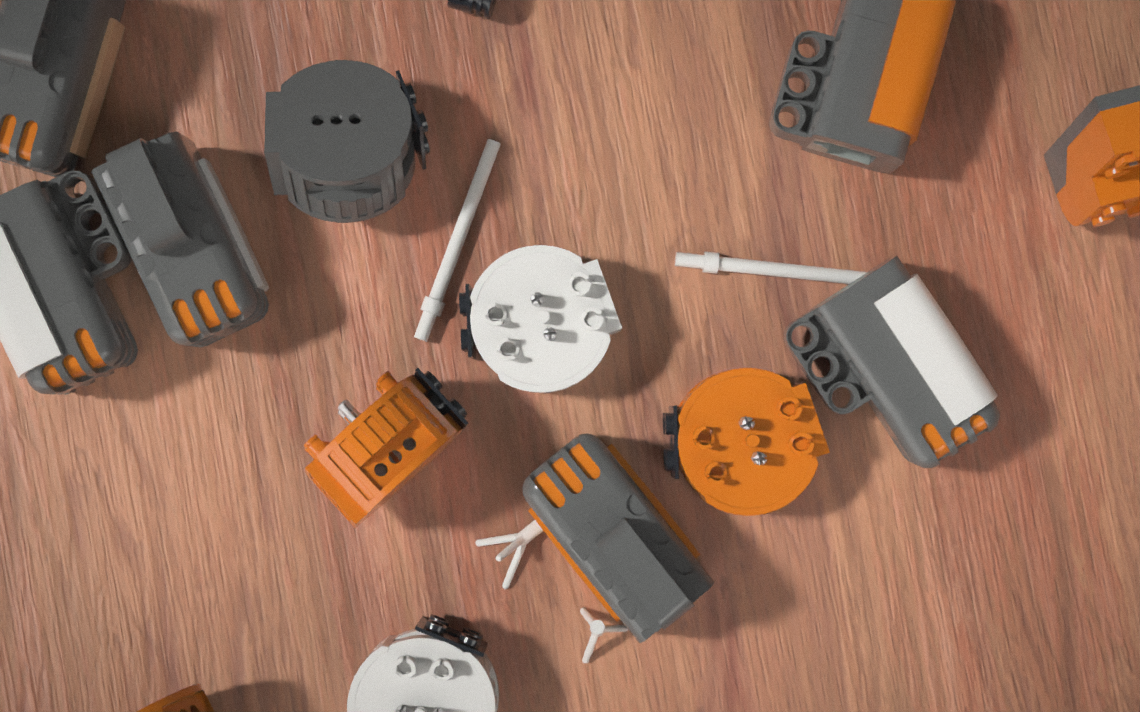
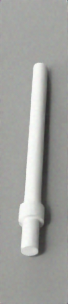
M488 139L430 295L429 297L425 296L420 310L423 313L414 338L427 342L436 317L441 316L445 305L442 300L501 145L497 141Z
M707 251L704 252V255L676 252L675 266L699 268L704 273L717 274L718 271L850 284L867 273L864 271L721 257L717 252Z

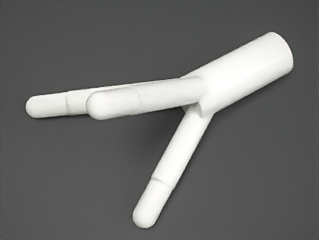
M536 520L532 521L519 533L478 539L475 542L478 547L512 542L496 556L498 562L517 549L502 584L503 589L509 588L526 545L543 532V529Z
M581 608L580 613L590 625L592 633L582 658L583 663L589 662L599 636L607 632H626L628 628L625 625L619 624L604 625L601 620H595L586 608Z

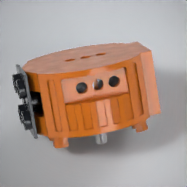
M417 368L414 375L404 378L399 383L387 371L377 379L378 382L376 383V390L382 396L361 414L348 400H344L339 404L338 414L348 426L331 442L321 441L315 434L304 444L305 451L314 459L305 467L306 475L354 528L358 527L424 469L464 431L468 424L464 418L468 415L465 409L454 398L450 401L445 398L440 392L443 386L429 371L424 374Z

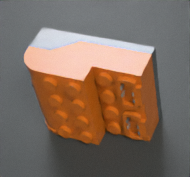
M1140 85L1094 97L1044 154L1062 212L1073 226L1092 222L1093 227H1098L1115 221V216L1128 214L1129 218L1140 216Z

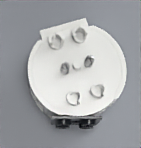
M534 245L510 251L495 260L482 273L474 288L470 284H465L466 293H459L460 315L467 317V329H461V350L468 352V357L474 360L476 359L477 347L484 361L498 374L500 381L527 392H556L579 383L601 362L610 344V335L618 333L622 329L598 260L583 264L580 256L559 247Z
M431 614L429 619L422 617L415 629L408 630L397 636L389 635L377 645L362 663L351 683L347 700V712H497L499 688L493 665L485 653L488 642L482 640L483 635L472 629L463 628L461 632L449 627L450 622L437 615Z

